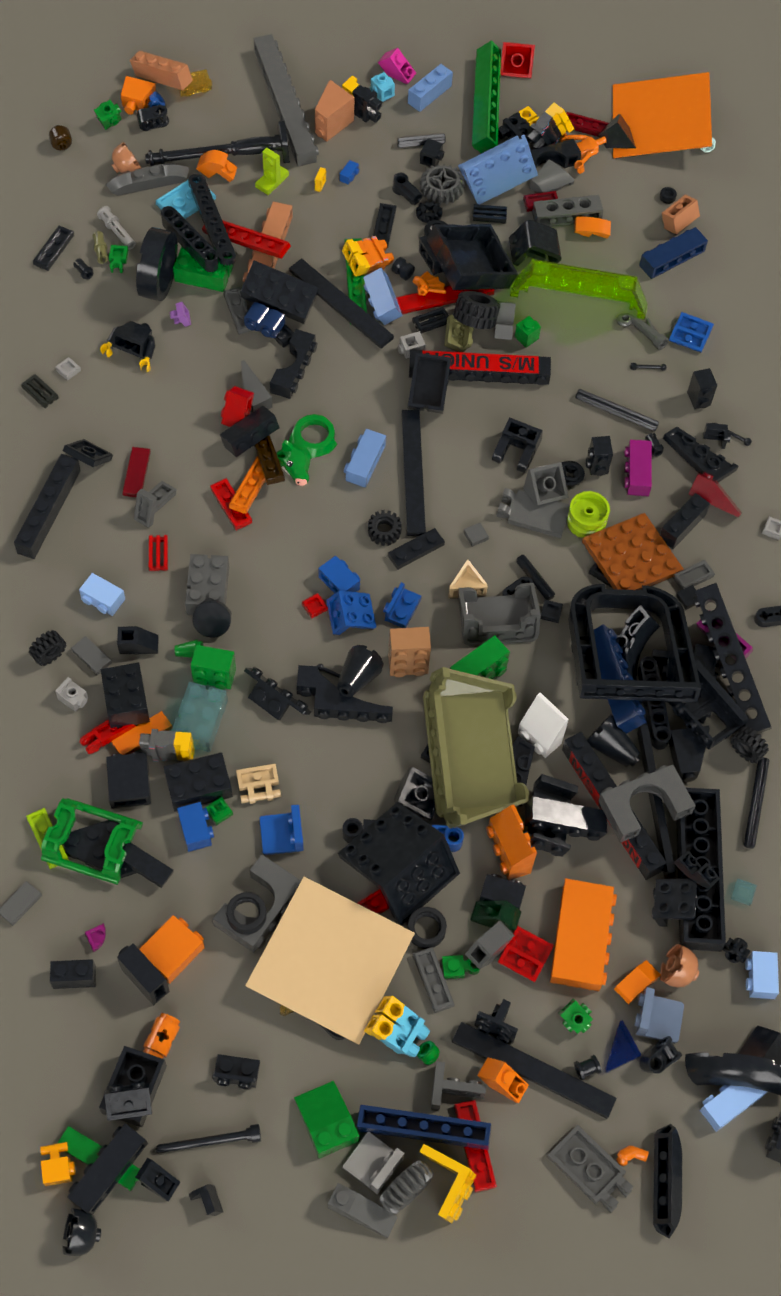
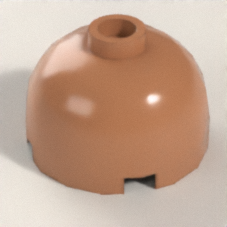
M124 142L114 149L112 153L114 164H112V167L117 174L119 172H133L141 169V165L132 152L128 150Z
M676 944L666 955L669 957L667 963L662 962L660 980L672 987H685L692 981H695L699 975L698 959L690 949Z

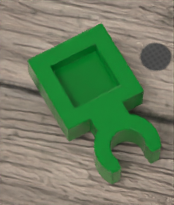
M111 245L109 254L111 273H113L116 267L119 268L120 273H123V264H127L128 246Z
M463 955L442 956L445 979L464 978L465 972L475 975L479 973V968H472L470 964L473 962L470 959L464 961Z

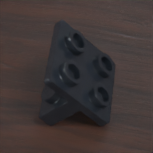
M503 999L501 1005L496 1004L492 1016L479 1011L474 1026L478 1027L477 1030L485 1034L491 1033L497 1036L498 1040L506 1044L508 1042L513 1044L518 1031L517 1028L504 1022L511 1002Z

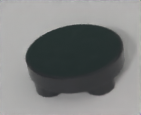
M208 598L196 607L193 613V625L203 636L210 638L219 637L228 631L232 613L222 602Z

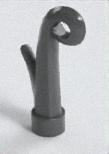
M626 313L620 314L616 319L617 323L623 327H627L632 323L659 350H662L669 341L666 336L660 334L654 328L649 318L646 319L645 323L639 318Z

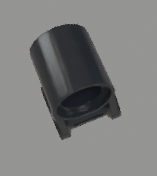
M164 105L142 108L136 113L139 127L143 131L165 127L169 124L167 108Z
M667 1036L642 1055L639 1061L640 1067L644 1072L659 1074L668 1066L678 1061L682 1057V1053L677 1051L673 1045L671 1036ZM652 1058L655 1061V1065L653 1068H651L650 1066Z

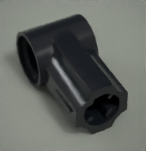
M405 173L395 174L392 187L393 192L397 195H402L412 205L419 203L423 194L408 181V176Z

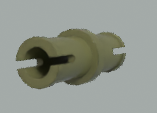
M97 231L98 237L96 232L92 235L94 239L93 247L97 254V261L100 264H104L103 258L105 263L108 262L107 244L104 242L103 233Z

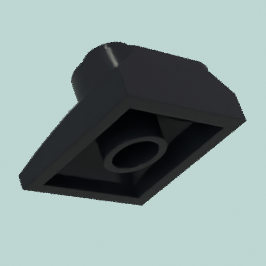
M414 767L409 768L402 778L395 795V804L398 802L411 812L431 821L436 811L432 777Z

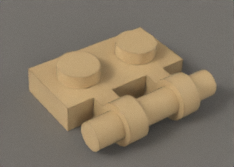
M276 764L236 770L239 791L248 790V795L240 796L241 803L249 802L250 804H255L256 801L266 799L267 801L274 800L273 798L281 797L280 789L272 790L271 787L279 785ZM265 787L266 792L254 793L256 788Z

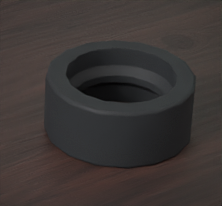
M251 892L235 895L227 905L226 915L228 923L235 932L250 935L259 931L266 921L264 901L258 895ZM244 902L255 904L259 910L257 920L248 925L240 924L234 916L236 907Z
M421 907L415 910L409 917L407 929L415 933L411 942L416 946L424 949L434 948L445 938L446 919L437 909ZM421 917L435 919L439 925L437 935L431 939L419 937L415 932L417 920Z

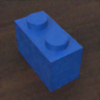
M334 556L318 568L319 578L334 594L337 591L357 592L360 590V577L348 568L344 560H340L337 556Z
M201 802L177 808L188 852L212 846L211 838H214L212 826L207 827L206 820H209L207 808H202Z

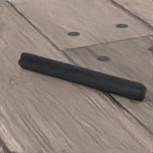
M579 389L576 393V399L650 430L656 431L659 422L582 389Z
M764 757L757 764L744 840V847L753 849L756 845L769 767V759Z

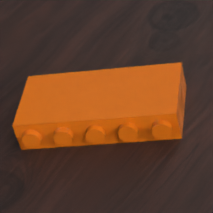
M565 878L550 983L600 991L601 986L606 984L607 973L604 972V965H608L610 953L606 952L607 945L610 946L612 933H609V926H613L614 914L611 913L612 906L615 907L617 894H613L614 887Z

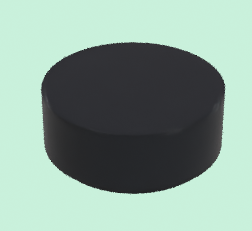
M665 187L661 190L660 200L662 202L671 204L676 200L677 192L675 189Z

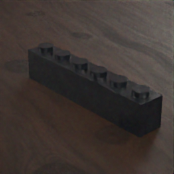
M61 454L14 541L17 554L35 559L81 472L78 459Z

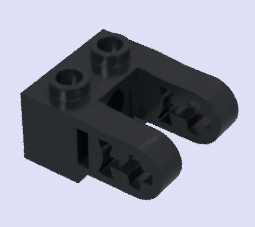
M509 417L493 453L492 461L501 464L509 446L513 445L524 450L518 463L517 471L526 473L541 443L543 430Z

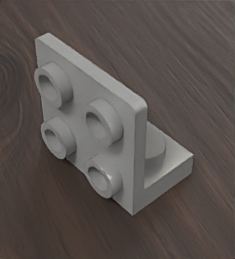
M367 1132L343 1165V1169L378 1195L403 1160L404 1153L398 1148L394 1151L373 1134Z

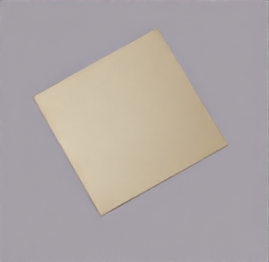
M303 877L245 986L359 1045L365 1034L364 1030L375 1014L415 933Z

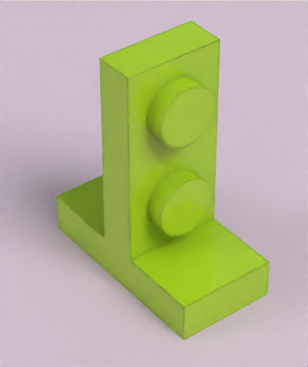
M266 148L262 151L264 175L255 183V187L269 195L289 176V171L280 166V155Z

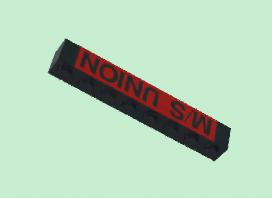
M410 350L409 378H412L416 353L450 357L451 365L448 380L451 381L465 380L470 382L485 381L549 385L551 357Z
M579 732L564 740L562 751L599 809L603 810L598 802L601 792L608 787L615 788L617 786L583 733ZM635 815L641 827L639 835L621 843L645 880H648L663 872L667 862Z

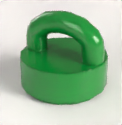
M426 1041L419 1046L420 1050L417 1057L424 1064L431 1065L438 1059L440 1051L432 1041Z

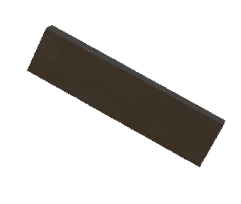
M269 435L254 445L267 485L285 481V476Z

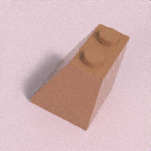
M332 80L328 82L315 108V133L326 142L354 121V97Z

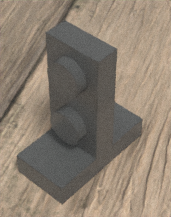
M163 481L149 492L140 489L137 492L134 520L148 528L152 526L155 513L176 495L177 489Z
M436 1061L431 1102L432 1110L440 1109L442 1093L484 1099L486 1085H482V1082L470 1080L469 1083L460 1082V1079L452 1077L443 1080L445 1062Z

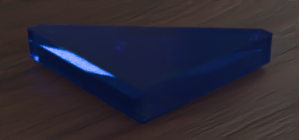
M623 1020L619 1022L605 1068L606 1074L642 1056Z

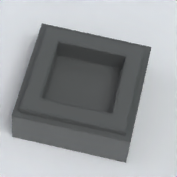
M481 523L464 529V534L472 547L489 539Z

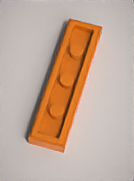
M256 457L229 504L230 509L247 514L263 486L265 477L258 457Z

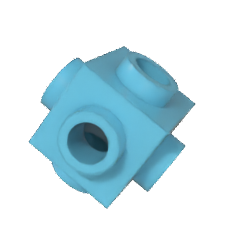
M383 72L371 78L370 90L371 92L373 90L376 91L377 98L383 102L395 96V83L391 77H388Z

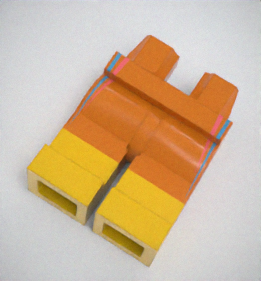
M376 236L360 241L346 240L342 249V253L355 277L370 274L379 268L384 270L387 265L392 264L394 261L392 253L385 254L384 252L387 249L386 241L378 240Z

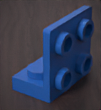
M337 591L326 600L333 635H340L350 627L376 628L370 594Z
M299 804L291 805V813L260 816L263 855L304 851Z

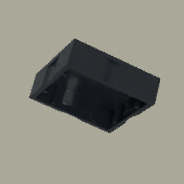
M435 224L426 239L452 290L510 289L518 275L509 256L503 250L501 242L491 224Z

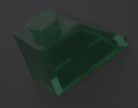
M507 900L476 901L470 920L491 928L501 920L509 930H516L521 910Z

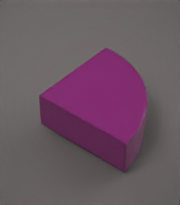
M104 923L84 932L93 952L97 951L103 945L106 938Z

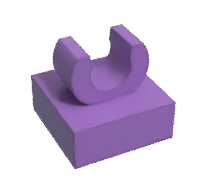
M183 302L176 303V310L170 312V318H174L175 324L182 323L185 327L191 325L189 310Z

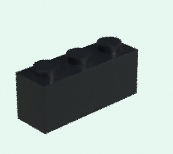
M261 406L219 435L224 447L235 457H238L280 427L275 415L265 406Z
M695 493L662 527L660 536L671 549H674L706 516L710 503Z

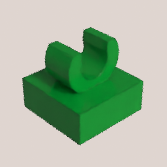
M222 797L205 807L216 826L233 815L232 810Z

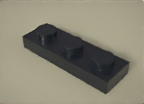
M436 528L388 552V557L397 570L444 546L445 541Z

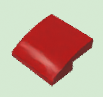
M517 926L513 933L515 936L506 945L498 963L535 982L554 945Z

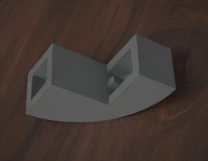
M498 301L500 309L496 320L494 338L512 340L516 303Z

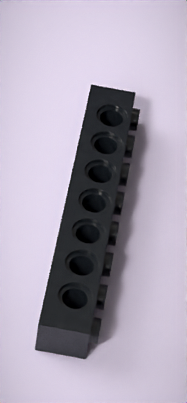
M717 583L695 590L696 596L693 597L696 608L700 607L703 614L699 616L703 626L706 624L708 626L709 632H706L709 642H714L716 647L713 653L716 661L720 660L723 667L719 669L723 679L727 678L730 684L726 686L731 697L734 696L736 703L745 714L751 709L757 712L756 718H748L745 726L747 728L750 727L752 731L756 730L757 734L772 729ZM710 602L716 604V608L713 611H708L705 608ZM716 620L723 622L722 627L719 629L712 627V623ZM727 638L730 643L722 647L719 645V640ZM728 656H735L737 659L732 665L727 664L725 660ZM737 673L744 677L739 683L732 680L733 675ZM741 692H748L750 698L747 701H742L739 698Z

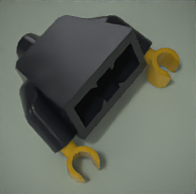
M129 321L122 326L115 327L107 339V344L101 345V353L104 354L106 351L107 357L112 356V346L137 357H145L139 363L140 370H142V366L147 365L146 370L149 372L151 369L149 360L152 359L155 350V339L152 336L150 326L147 323L138 324Z

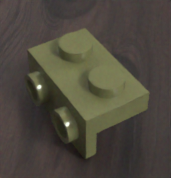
M450 314L447 318L444 346L458 352H464L473 343L472 332L474 328L462 324Z

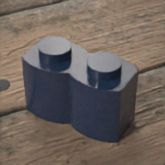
M254 302L244 316V324L251 331H260L265 337L276 338L285 324V315L277 310L269 309L263 304Z

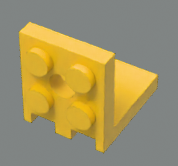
M423 1144L420 1150L423 1156L457 1174L438 1213L440 1217L452 1224L454 1220L457 1221L462 1213L463 1208H461L464 1199L468 1200L473 1188L471 1185L476 1174L470 1168Z

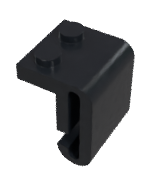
M527 220L509 237L513 265L519 266L528 256L543 262L546 259V255H548L549 264H557L562 259L558 233L554 228L533 220Z

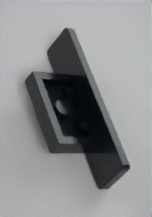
M256 667L245 668L244 672L258 681L248 698L274 718L281 720L290 705L301 714L310 715L312 711L307 708L308 705L305 702L295 700L290 691L280 689L277 686L278 683L271 678H265L260 669Z

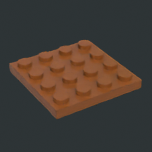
M645 513L582 539V543L613 589L641 590L642 585L653 586L672 578L674 574L684 570Z

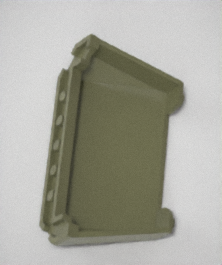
M446 667L432 672L429 679L431 685L429 690L424 692L423 702L437 815L447 821L446 825L450 829H454L501 812L510 805L517 806L526 803L529 800V790L524 783H517L508 709L514 705L517 699L514 685Z

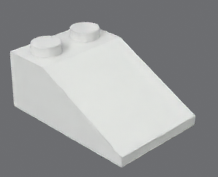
M539 693L521 720L518 733L522 739L535 746L534 751L537 754L546 758L562 744L569 719L543 694Z

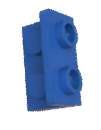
M401 582L398 588H394L391 596L392 600L390 603H386L383 612L385 613V621L401 628H406L422 596L405 589V584Z

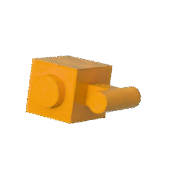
M68 1143L41 1146V1156L50 1154L49 1160L41 1161L43 1184L50 1186L72 1182V1175H76L74 1161L70 1162L68 1156L60 1157V1152L68 1151Z

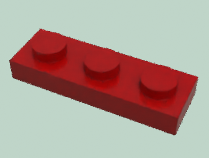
M227 478L210 485L212 493L236 531L252 523V518L248 512L245 514L229 508L235 491Z

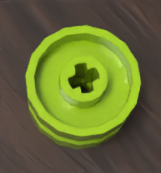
M584 491L577 494L571 500L567 516V525L570 531L577 537L583 538L605 529L610 514L608 501L601 494L593 491Z

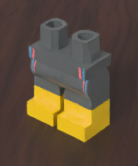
M152 729L151 734H140L139 746L142 747V753L152 756L154 762H159V759L162 761H170L172 759L183 760L184 762L194 758L195 746L191 733L175 731L158 732V729Z

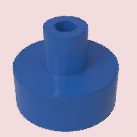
M155 91L149 96V107L165 105L163 97Z

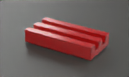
M149 535V571L168 570V535H164V537ZM153 542H156V566H153ZM160 542H164V566H160Z

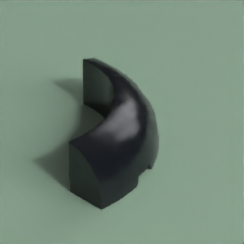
M641 605L626 620V626L615 639L623 651L621 656L627 662V672L632 676L633 680H637L638 661L645 644L660 627Z
M708 1052L685 1055V1067L688 1076L697 1086H742L781 1096V1065H775L772 1059L735 1053H723V1057L710 1056Z

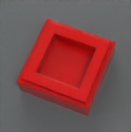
M318 593L302 601V606L311 619L328 610L327 605Z

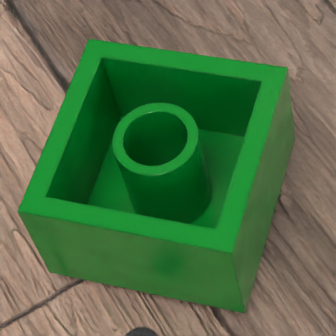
M196 645L191 662L193 683L200 686H215L221 690L231 689L236 672L234 651Z

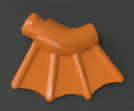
M428 271L421 276H415L413 279L419 295L425 296L428 292L446 293L444 289L445 284L439 281V277L431 275Z

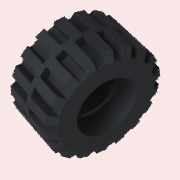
M476 291L460 292L453 316L466 326L476 329H491L495 326L500 303L484 293Z

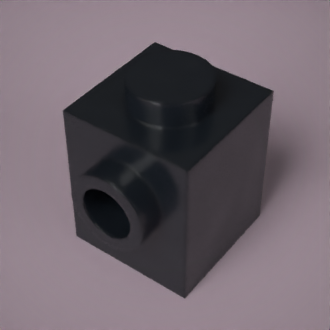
M428 138L420 152V164L436 167L439 160L442 161L444 157L443 143Z

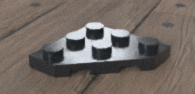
M106 820L71 831L67 841L64 843L67 856L73 859L76 858L86 865L102 871L105 861V847L112 830L120 823ZM122 864L120 869L121 878L137 874V872Z

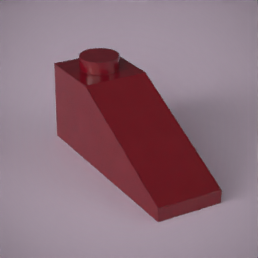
M703 472V474L699 473L690 489L689 495L693 496L697 493L711 505L736 517H740L742 512L720 484L713 479L714 476Z

